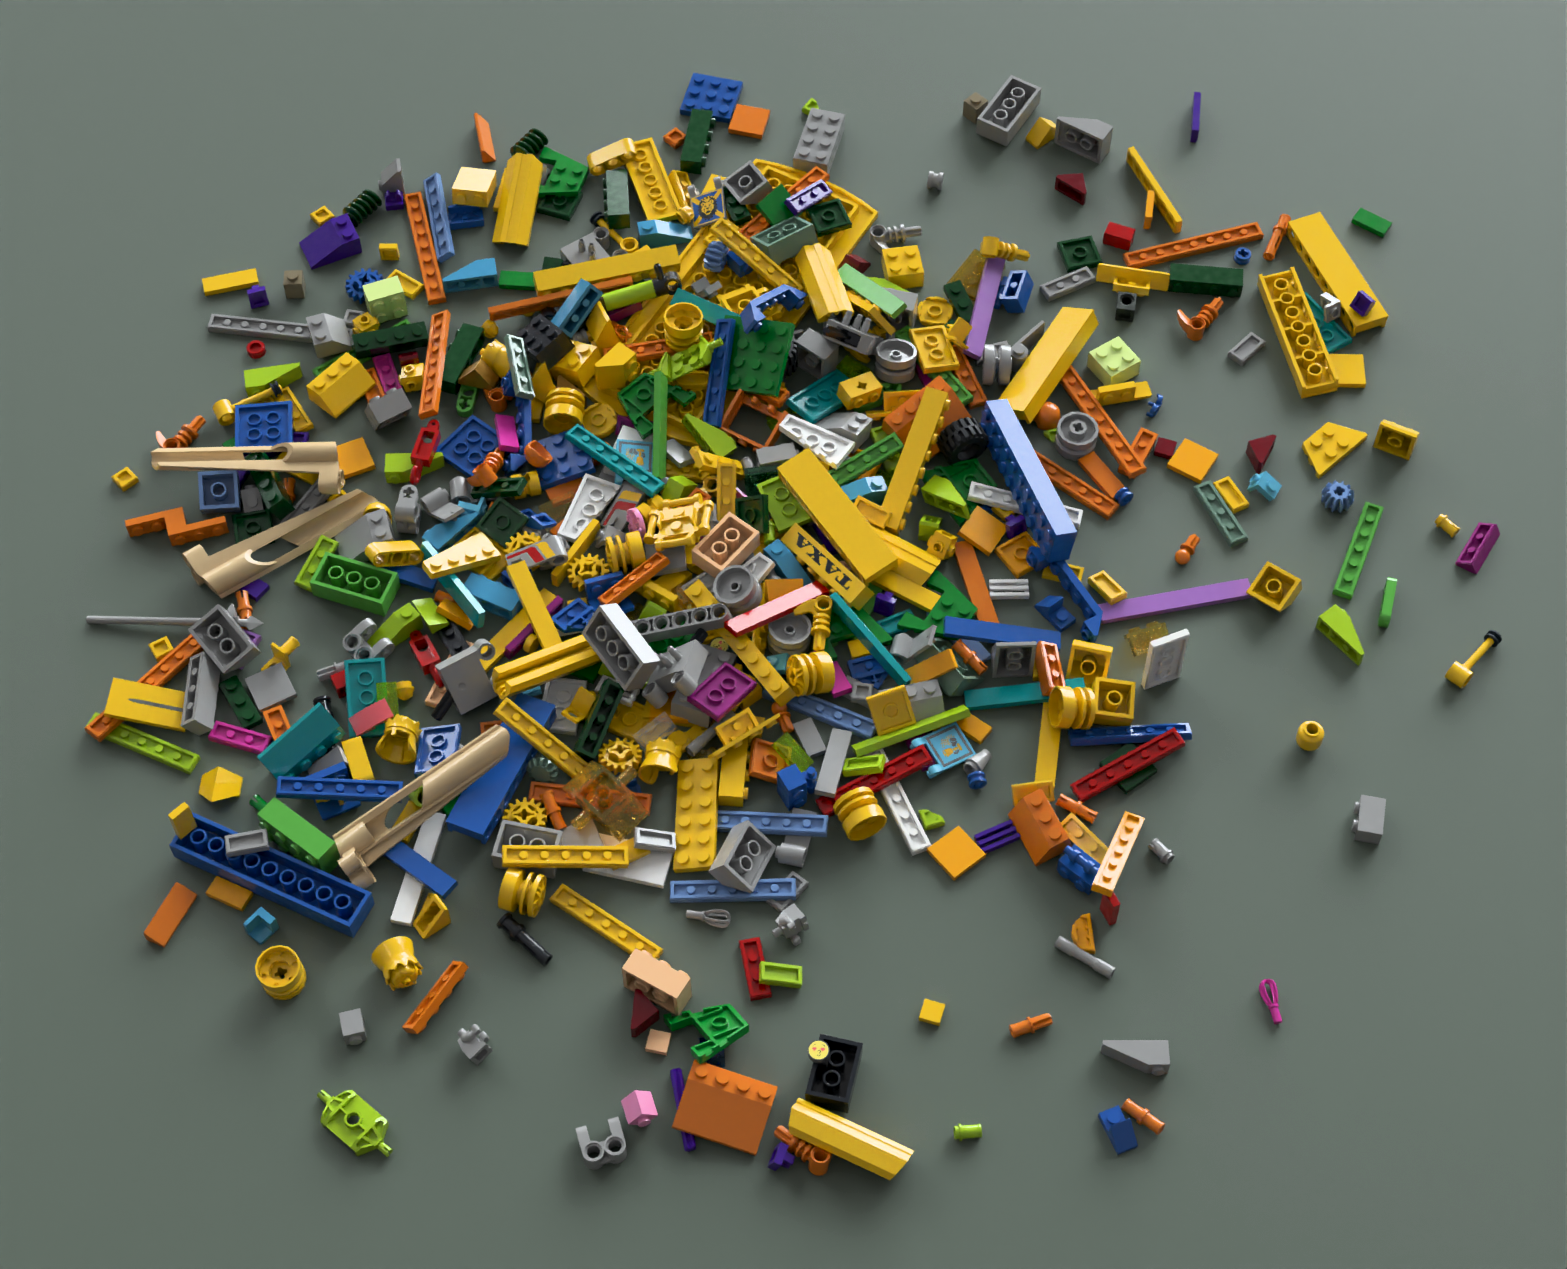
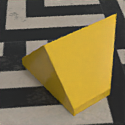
M544 362L537 367L531 375L535 397L545 404L546 395L556 387Z
M218 766L202 775L199 795H202L210 802L230 797H240L243 777Z
M428 892L419 915L412 923L423 939H427L451 923L449 911L437 894Z

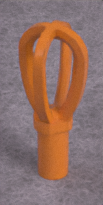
M611 321L615 333L622 343H626L628 338H632V334L626 326Z

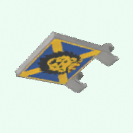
M720 176L713 178L715 190L700 195L699 190L695 188L694 184L688 186L691 209L694 211V218L692 219L694 230L714 224L720 217H723L725 220L727 219L724 196L725 185L722 183L723 180H721Z

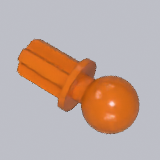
M1196 534L1190 535L1186 542L1181 544L1180 550L1175 553V560L1178 564H1187L1190 556L1195 553L1194 549L1200 542V538Z
M775 701L771 707L772 713L774 715L780 714L776 721L780 724L783 733L790 734V732L794 731V727L790 720L791 714L787 712V705L785 704L780 707Z

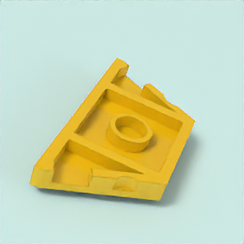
M1327 422L1303 442L1302 449L1308 456L1310 465H1313L1316 477L1320 479L1364 442L1368 434Z

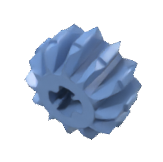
M712 241L704 254V267L712 272L720 273L726 265L729 248L720 241Z
M1335 480L1333 484L1328 482L1321 493V503L1325 504V509L1331 508L1332 512L1334 510H1338L1339 513L1343 510L1347 511L1354 502V490H1351L1350 485H1344V481L1338 483Z

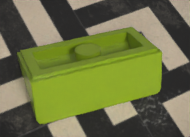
M432 598L412 601L414 608L420 613L422 620L432 634L449 625L447 619L436 612L438 606Z

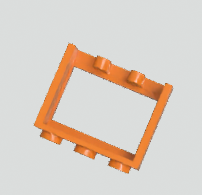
M738 389L722 417L721 428L718 429L726 432L728 436L737 441L738 445L744 448L748 446L756 453V449L775 445L782 433L779 431V424L788 415V412L785 410L783 413L777 411L775 406L771 404L767 406L761 403L757 397L753 396L751 398L745 395L743 390ZM742 404L778 421L764 446L729 429Z

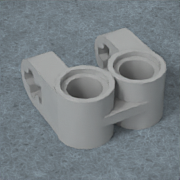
M405 485L400 490L398 502L395 506L394 517L395 522H397V532L418 534L422 516L421 506L418 503V491L414 485Z
M371 618L361 621L342 641L343 647L354 659H365L368 655H370L369 658L384 657L386 659L395 649V645L387 637L379 640L372 648L366 640L377 630V625Z
M619 1117L607 1119L611 1136L605 1141H590L586 1125L575 1128L584 1164L589 1169L597 1170L604 1164H618L626 1159L627 1148ZM614 1146L621 1148L618 1152L610 1151ZM593 1152L599 1153V1156L596 1158L589 1157Z

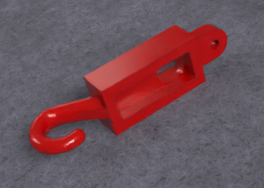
M430 420L426 428L421 427L410 456L411 464L414 465L410 474L411 485L419 483L423 466L429 468L431 466L441 439L438 420ZM425 438L432 439L431 443H425L424 441Z
M418 630L411 632L409 645L424 675L431 673L437 687L444 688V684L435 668V665L441 663V659L428 635L423 636ZM428 647L427 650H425V651H423V652H419V651H418V650H421V649H423V648Z

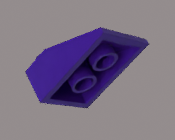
M347 213L328 220L299 242L311 270L362 253L360 238Z

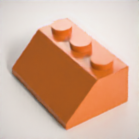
M1042 788L1023 797L1008 814L1035 866L1063 853L1066 846L1072 847L1066 831Z

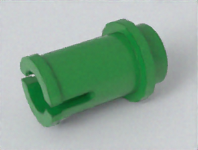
M256 794L253 797L257 802L251 798L249 804L260 812L268 803L260 795Z

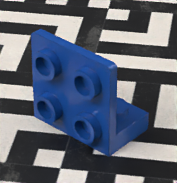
M622 571L584 580L586 600L590 606H593V613H595L599 605H602L597 598L624 578ZM629 596L618 604L625 614L634 610V605Z
M344 761L306 776L311 778L350 779ZM313 799L323 821L361 806L360 801H344V805L340 806L338 800L316 803L315 799Z

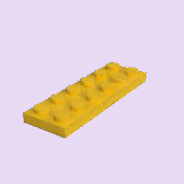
M652 137L635 141L637 158L624 165L646 220L655 219L666 222L676 220V212H678L680 205Z
M715 757L711 759L679 760L675 821L676 851L673 860V870L675 873L708 871L716 858L720 760H717Z

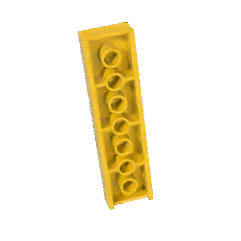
M1321 212L1289 221L1286 236L1323 293L1327 292L1332 296L1334 294L1335 298L1341 301V316L1339 318L1350 335L1354 337L1356 333L1377 326L1385 327L1389 315ZM1361 290L1376 301L1372 310L1364 317L1349 306L1358 291Z
M1290 267L1288 271L1266 276L1259 274L1257 286L1301 399L1337 391L1339 378L1295 268Z
M1062 307L998 399L1008 400L1017 419L1026 420L1027 424H1031L1099 325L1094 309Z
M809 447L777 467L779 479L861 582L869 586V583L891 568L898 567V558Z

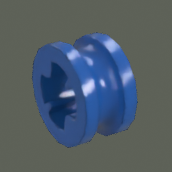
M1244 247L1238 248L1235 251L1234 261L1239 265L1248 264L1251 251Z
M1123 487L1115 494L1114 499L1119 501L1120 506H1124L1132 500L1134 495L1132 492H1129L1127 487Z
M975 771L967 776L971 789H980L987 784L985 773L982 771Z

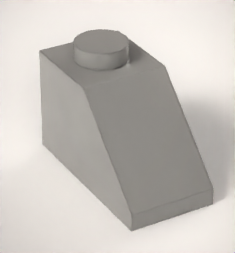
M396 158L381 172V180H378L379 191H383L384 198L387 190L396 192L399 189L403 191V196L405 194L400 158Z

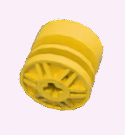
M681 302L669 306L665 311L664 339L670 349L681 352L694 344L700 343L699 336H703V314L698 306L692 303Z
M565 387L549 391L546 395L543 420L545 429L551 434L556 435L570 430L577 423L583 425L584 396L577 390Z
M639 531L626 533L624 543H622L619 535H616L615 545H613L611 537L605 538V553L612 573L618 572V567H621L622 573L626 575L627 565H630L632 570H634L646 561Z
M811 652L808 655L804 653L796 654L788 658L786 679L788 685L796 693V697L832 691L835 684V669L833 661L827 652Z
M1055 686L1051 690L1048 701L1050 725L1053 728L1059 729L1072 727L1073 729L1088 730L1091 728L1096 713V700L1093 690L1087 687H1075L1072 689L1070 686Z
M859 787L850 790L837 799L833 805V810L851 841L869 838L878 833L887 823V817L882 808L877 805L878 801L869 787Z
M509 867L501 883L498 908L514 912L519 905V913L521 915L527 913L529 917L535 918L545 898L546 876L542 874L536 876V873L530 872L526 878L525 870Z
M282 945L272 946L263 951L257 958L255 965L256 976L269 996L278 1000L292 999L302 991L307 980L306 970L294 950Z

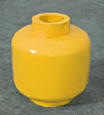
M1314 721L1302 723L1296 734L1297 744L1306 751L1318 749L1324 738L1323 727Z

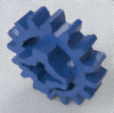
M361 268V272L355 270V275L350 274L345 286L348 297L353 298L354 302L359 300L360 304L365 301L362 286L383 280L382 274L378 275L377 270L371 272V268L367 271Z

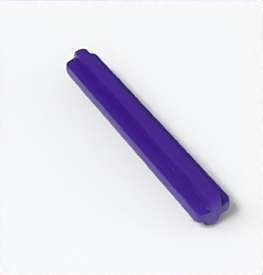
M681 1068L670 1070L677 1109L685 1088ZM681 1131L684 1150L686 1152L696 1150L694 1135Z

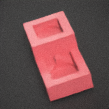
M384 698L354 714L348 720L358 737L376 729L375 726L384 723L388 718H394V715Z

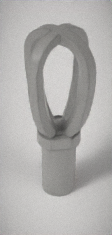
M712 909L706 912L687 910L686 918L705 921L715 927L725 928L731 921L730 913L723 909ZM709 917H723L727 918V920H719Z

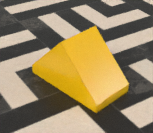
M1039 117L1025 140L1036 149H1039L1054 139L1056 124L1051 120Z

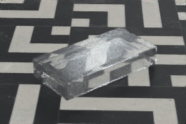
M664 711L632 736L643 751L646 752L645 744L648 745L649 741L653 742L658 737L664 739L675 731L677 727Z

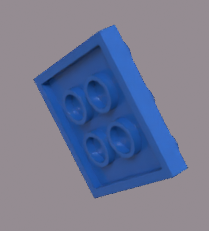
M693 73L680 107V114L691 116L692 109L713 111V118H716V121L730 124L743 88V82Z
M292 401L235 405V447L274 446L279 443L293 442Z
M472 414L437 447L436 452H443L445 462L467 477H471L474 475L472 471L484 462L486 455L494 452L499 447L496 430Z
M569 430L538 441L553 457V460L547 466L536 468L542 491L583 477L585 473L592 474L596 472L593 457L565 439V433Z

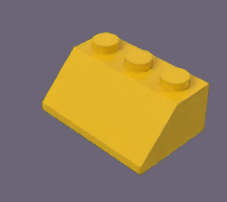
M346 352L306 385L309 399L336 419L372 389L376 383L360 361Z

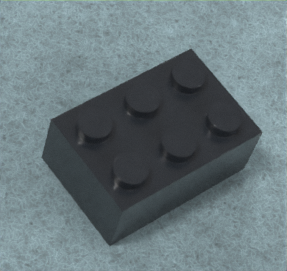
M541 314L534 317L516 335L523 338L526 354L539 365L545 362L548 371L575 347L560 328Z
M820 1034L819 1040L826 1042L829 1046V1057L823 1063L813 1062L805 1092V1100L822 1108L848 1113L862 1058L863 1043Z

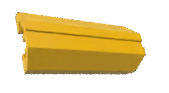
M516 153L507 162L492 243H513L518 246L529 247L543 172V164L533 154Z
M820 243L803 246L795 257V262L817 322L828 321L832 313L838 315L841 312L844 318L847 310L852 311V316H854V310L831 252Z
M870 524L898 558V567H893L890 570L922 586L940 564L941 559L886 530Z
M580 635L495 667L492 672L493 690L503 700L506 697H511L600 663L602 660L584 636Z
M798 1098L791 1107L789 1132L791 1135L888 1180H891L901 1170L914 1152V1150L804 1099Z

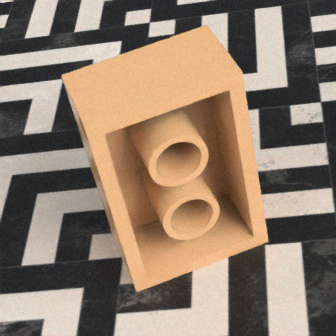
M728 512L709 534L692 549V563L716 578L718 573L724 568L732 565H741L760 545V532L731 512Z
M635 948L622 967L624 987L635 992V989H640L651 1002L676 1016L680 1015L692 997L691 978L682 970L677 971L671 968L670 964L666 961H659L653 958L645 950L640 951Z

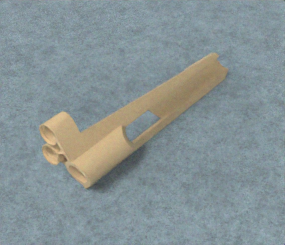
M336 441L279 443L274 446L158 448L151 452V463L155 470H244L319 474L318 490L321 494H340L341 487L344 486V471L339 469ZM287 452V455L281 460H245L243 453Z
M356 489L213 555L208 556L203 547L198 544L182 553V557L191 569V574L199 586L205 583L222 599L311 550L321 535L330 539L360 519L369 504L379 501L375 497ZM279 537L299 546L270 562H258L251 558L252 552Z
M494 725L333 835L341 857L337 862L352 884L366 889L377 880L368 868L372 863L507 757L510 734L506 728ZM422 786L421 809L393 828L388 829L385 826V818L390 808Z

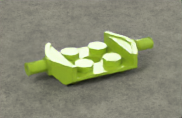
M700 335V343L694 344L684 351L677 352L673 356L665 352L658 368L648 372V374L654 376L655 372L661 371L668 378L669 382L674 381L711 363L714 349L724 345L721 338L708 342Z
M321 1090L317 1094V1097L326 1104L320 1120L322 1126H326L349 1146L357 1157L375 1149L381 1151L386 1157L390 1156L389 1153L391 1154L393 1149L386 1145L383 1140L389 1126L388 1121L353 1090L344 1091L335 1097H331L325 1090ZM351 1116H358L360 1118L359 1122L354 1125L349 1124L348 1119Z

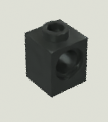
M1118 292L1115 320L1133 322L1136 293Z

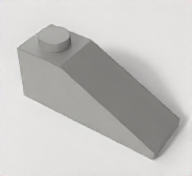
M1168 1040L1102 1041L1101 1053L1144 1073H1152L1156 1076L1168 1073L1170 1067Z

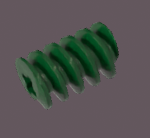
M532 128L511 147V156L516 153L533 154L535 156L544 148V145L548 144V139L543 132Z
M365 189L347 207H344L343 215L347 213L353 226L358 227V223H362L363 219H367L368 215L373 213L372 210L376 211L377 206L382 205V201L376 193Z

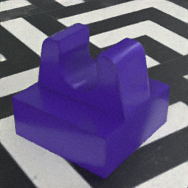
M399 189L396 192L386 191V211L404 209L403 191Z
M259 285L251 286L252 289L247 290L251 309L269 305L265 286L259 287Z
M1361 290L1358 291L1349 306L1364 317L1372 310L1376 301Z
M1011 514L1005 517L1008 539H1012L1027 531L1026 520L1022 515L1015 517Z
M886 591L885 594H881L878 592L875 597L873 612L887 617L893 615L897 600L893 598L894 593Z
M780 1142L774 1147L767 1168L776 1171L780 1166L789 1169L790 1165H793L795 1156L787 1152L789 1145Z

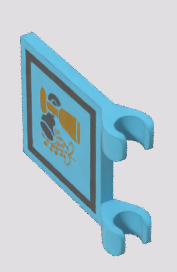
M617 439L616 450L652 474L653 442ZM615 473L614 483L621 486L623 478Z
M957 722L926 736L916 738L910 744L911 750L922 744L926 746L937 763L928 768L926 774L929 779L965 762L966 759L976 754Z

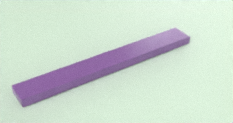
M986 258L970 320L972 329L965 340V345L969 348L967 350L963 349L962 352L978 361L982 357L1006 259Z
M1248 578L1125 599L1113 605L1109 603L1098 604L1103 611L1101 624L1252 598V596L1246 594L1250 583Z

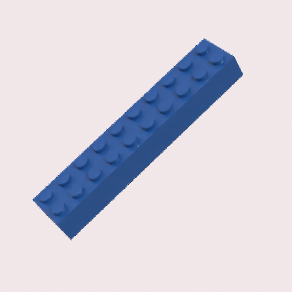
M1008 400L986 401L979 424L989 438L987 447L992 454L993 460L998 465L999 472L1002 473L1005 479L1006 486L1010 488L1012 497L1019 506L1020 513L1023 514L1027 526L1030 527L1033 538L1040 547L1041 554L1045 556L1047 562L1068 560L1077 535L1073 522Z
M193 812L192 815L197 827L182 839L176 835L169 844L174 857L248 889L261 897L354 938L375 904L371 892L269 847L270 850L227 857L224 836L237 834L238 832Z

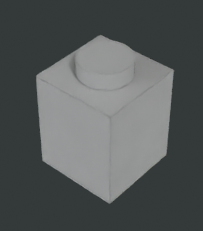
M358 1008L339 1013L345 1044L358 1045L362 1041H366L367 1035L361 1009Z

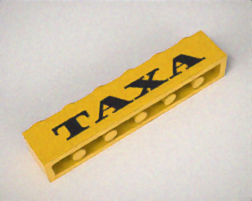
M797 523L780 539L792 554L795 553L797 555L795 558L803 566L807 564V570L814 576L818 574L820 576L818 580L826 587L830 585L832 587L830 591L842 596L850 608L855 607L860 611L875 594Z

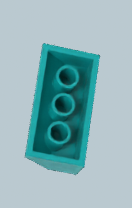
M318 702L261 752L257 758L276 780L278 776L297 777L303 771L308 770L319 757L324 756L328 748L341 741L346 733L324 706Z

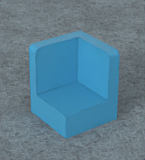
M260 907L243 923L246 933L260 945L279 929L276 918L263 907Z

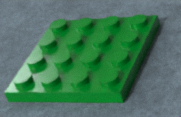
M725 315L724 319L733 318L736 320L726 390L737 392L738 389H741L744 393L778 397L795 325L787 322L763 320V326L757 332L752 331L746 334L741 317Z

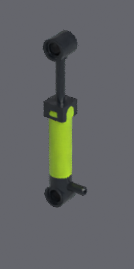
M657 263L654 265L657 278L604 293L598 301L601 302L607 315H609L608 311L667 294L674 295L677 288L682 289L679 274L674 271L663 274L661 264ZM671 281L676 282L674 285H668ZM546 307L540 312L545 318H553L557 313L552 307Z

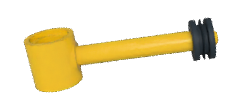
M600 211L595 212L591 216L590 222L595 227L607 228L609 235L620 245V249L627 251V253L639 250L638 241L635 238L627 237L623 239L614 229H609V225L605 222L604 215Z
M277 381L273 385L270 383L271 388L233 405L227 399L217 401L213 405V411L219 424L228 426L235 422V405L254 404L274 394L276 397L279 394L283 395L281 385Z
M1489 630L1484 636L1485 642L1464 664L1456 661L1447 671L1445 678L1463 689L1474 674L1470 669L1490 647H1496L1502 641L1501 635L1495 630Z

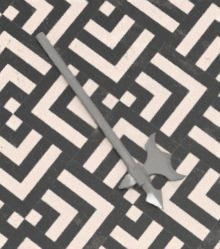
M231 604L227 609L228 613L240 627H247L249 630H252L264 624L253 616H250L248 619H241L237 616L234 604ZM87 616L86 622L88 624L192 626L201 618Z

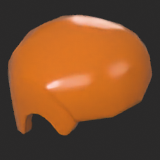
M1046 401L1033 421L1036 422L1039 429H1054L1061 419L1060 409L1056 404Z
M536 440L529 442L524 448L526 460L536 468H543L553 460V457L546 448Z

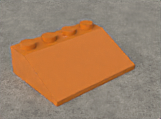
M940 375L926 385L947 392L949 400H951L949 410L943 414V417H945L943 426L937 430L936 434L938 436L952 422L961 418L964 419L965 417L971 418V415L954 390ZM926 386L883 419L881 429L887 435L895 432L903 445H905ZM937 444L931 446V458H933L940 450Z
M694 1059L672 1128L756 1156L778 1087L705 1062L699 1064Z

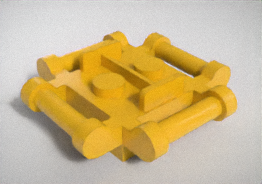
M747 283L737 290L723 295H715L717 305L740 315L750 301L769 291L766 287L756 290L754 286L751 287ZM776 305L772 308L768 307L763 312L766 316L764 320L773 321V319L779 320L783 317V312Z
M701 493L674 500L664 499L663 511L655 509L649 511V524L647 533L644 535V543L648 545L655 544L657 552L664 551L665 548L683 545L694 546L695 543L700 542V536L708 535L710 532L709 521L711 511L714 509V502L711 500L703 501ZM656 523L659 529L658 534H655Z

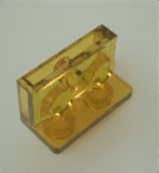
M1158 621L1146 624L1147 628L1140 630L1138 626L1128 630L1129 634L1124 635V639H1128L1134 657L1148 653L1151 641L1169 635L1165 622L1158 624Z

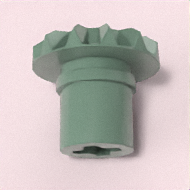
M542 753L540 757L531 759L526 768L529 772V777H533L535 781L552 783L556 781L559 775L556 765Z

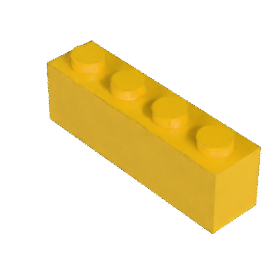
M749 736L744 738V744L736 749H733L732 746L726 749L727 754L722 757L718 793L720 806L743 807L744 799H748L749 787H745V783L750 781L747 764L750 761L749 746H751L752 739Z

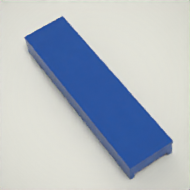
M519 693L514 700L518 707L545 729L550 730L557 717L556 705L523 693ZM504 722L500 726L506 728L510 734L507 757L461 793L445 821L448 831L452 832L454 830L481 840L482 844L487 843L504 809H506L525 775L528 762L535 757L538 751Z

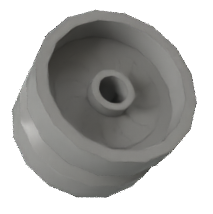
M897 338L887 339L879 343L876 349V376L885 382L894 384L910 381L914 377L916 370V347L909 341Z
M984 344L982 385H993L995 374H997L999 386H1008L1012 371L1011 345H1000L998 356H996L994 344Z
M1070 412L1064 415L1058 422L1054 442L1058 453L1066 459L1078 461V459L1094 451L1099 432L1095 419L1082 412Z
M732 565L724 568L718 573L713 583L715 597L734 616H739L757 608L762 600L763 591L761 585L747 567Z
M794 612L769 623L767 645L773 655L788 653L790 656L807 654L810 649L812 625L810 619L805 614L794 616Z

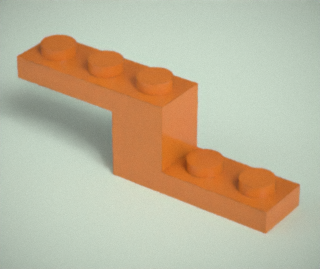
M183 507L125 520L130 537L167 529L172 546L229 533L225 516L187 524Z

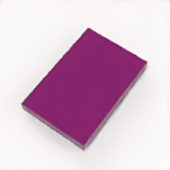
M725 661L691 695L687 696V701L719 722L756 688L757 682Z

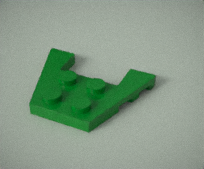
M544 147L539 157L540 162L554 165L546 184L540 185L538 198H543L545 195L576 197L581 192L587 179L589 167L548 147Z
M644 372L617 393L619 402L643 440L653 433V423L645 417L654 410V376ZM668 384V398H673L684 408L696 399L695 392H687L678 385L672 386Z
M976 458L960 461L951 466H936L932 470H925L922 479L925 484L934 475L950 480L966 502L970 515L977 505L979 507L982 505L967 500L971 482L997 488L995 481ZM950 513V516L958 526L962 527L967 519Z
M935 570L927 581V587L943 595L925 620L906 611L898 622L897 629L914 630V633L921 634L932 625H936L934 637L958 641V638L943 636L945 616L973 620L978 612V608L938 570Z
M855 607L851 608L883 646L892 644V637L863 608L860 611ZM832 610L829 628L831 632L830 636L826 638L824 651L830 655L834 662L837 661V654L832 643L855 637V635Z
M731 1004L705 1007L703 1012L697 1013L687 1010L682 1011V1015L671 1017V1013L663 1015L664 1023L671 1031L693 1024L707 1040L690 1047L691 1055L699 1064L704 1063L750 1032L749 1024Z

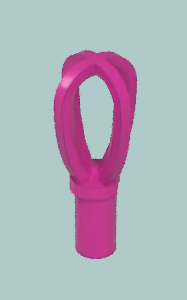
M1264 979L1259 985L1260 995L1271 1012L1274 1024L1282 1023L1276 983L1272 979ZM1266 983L1269 985L1271 989L1273 1003L1271 1002L1264 985Z

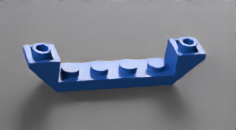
M783 284L753 299L740 313L744 332L746 334L752 331L757 332L763 326L762 321L766 318L763 312L768 307L772 308L775 306L776 303H781L789 312L794 309L799 310L805 304L803 300L807 297V294Z
M509 370L505 377H502L501 388H503V395L516 397L511 371ZM516 397L515 405L518 407L516 423H518L519 451L516 454L510 453L507 459L504 460L502 470L507 478H510L511 475H514L528 463L524 455V448L532 441L531 400Z
M1029 547L1026 555L1028 565L1033 567L1036 572L1049 566L1052 574L1058 576L1062 587L1069 592L1073 602L1081 608L1084 617L1088 619L1083 622L1080 630L1082 638L1087 642L1095 643L1103 614L1101 608L1065 560L1047 562L1045 556L1041 554L1039 547Z

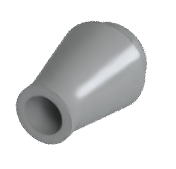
M983 749L981 752L966 759L963 765L966 774L969 775L975 771H983L988 761L992 758L991 753L987 749Z

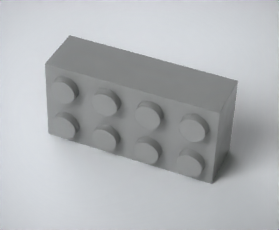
M1011 75L977 118L976 133L1007 146L1040 103L1041 88Z
M811 108L793 157V168L808 173L815 166H818L829 174L845 129V114Z
M617 603L599 605L581 633L624 691L642 689L661 661Z
M701 644L709 653L699 676L698 686L725 661L734 667L737 654ZM679 690L676 691L671 702V715L687 719L689 723L709 728L713 719L689 703L687 697Z

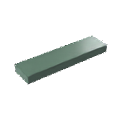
M506 334L504 342L515 396L532 400L535 394L523 338Z
M1211 480L1194 486V493L1230 548L1248 541L1247 534Z

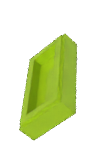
M885 755L846 758L842 774L844 777L882 773L886 762Z
M761 961L759 964V984L801 989L802 966Z

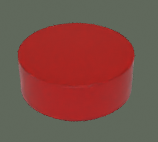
M259 340L251 341L246 347L248 356L253 359L261 358L266 353L264 343Z

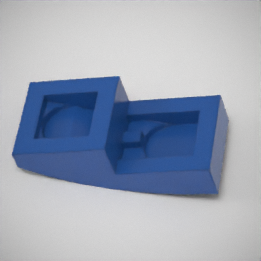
M530 508L521 510L523 514L530 518L525 525L527 527L543 530L557 524L545 512L536 514Z

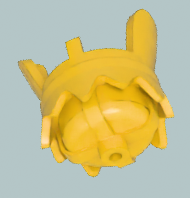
M494 339L493 343H488L485 349H481L479 353L481 355L480 359L501 379L505 377L510 370L505 345Z
M396 714L393 720L388 718L385 721L384 735L375 747L376 753L384 760L394 764L406 765L413 763L416 760V743L422 730H419L420 722L413 721L409 717Z
M658 737L653 742L649 741L648 745L645 744V760L638 770V776L643 782L650 785L654 784L659 771H670V775L678 771L677 765L682 756L680 744L676 746L675 742L661 739V737Z
M398 936L390 938L377 946L372 953V962L383 972L386 985H389L392 991L396 988L415 985L418 975H422L421 970L424 968L414 957L413 942L408 937Z

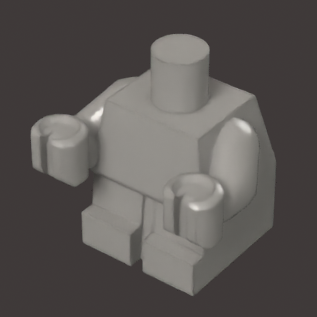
M793 903L775 920L777 928L772 930V933L776 938L783 934L786 939H791L794 946H797L801 943V939L797 935L798 932L809 929L806 916Z
M473 1024L470 1028L471 1031L468 1030L466 1032L464 1028L458 1031L457 1035L460 1038L457 1041L465 1055L478 1065L493 1050L485 1043L489 1040V1036L484 1031L481 1032V1029L476 1024Z

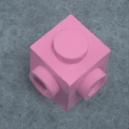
M634 1090L621 1100L629 1125L644 1127L649 1125L651 1120L658 1116L650 1091Z

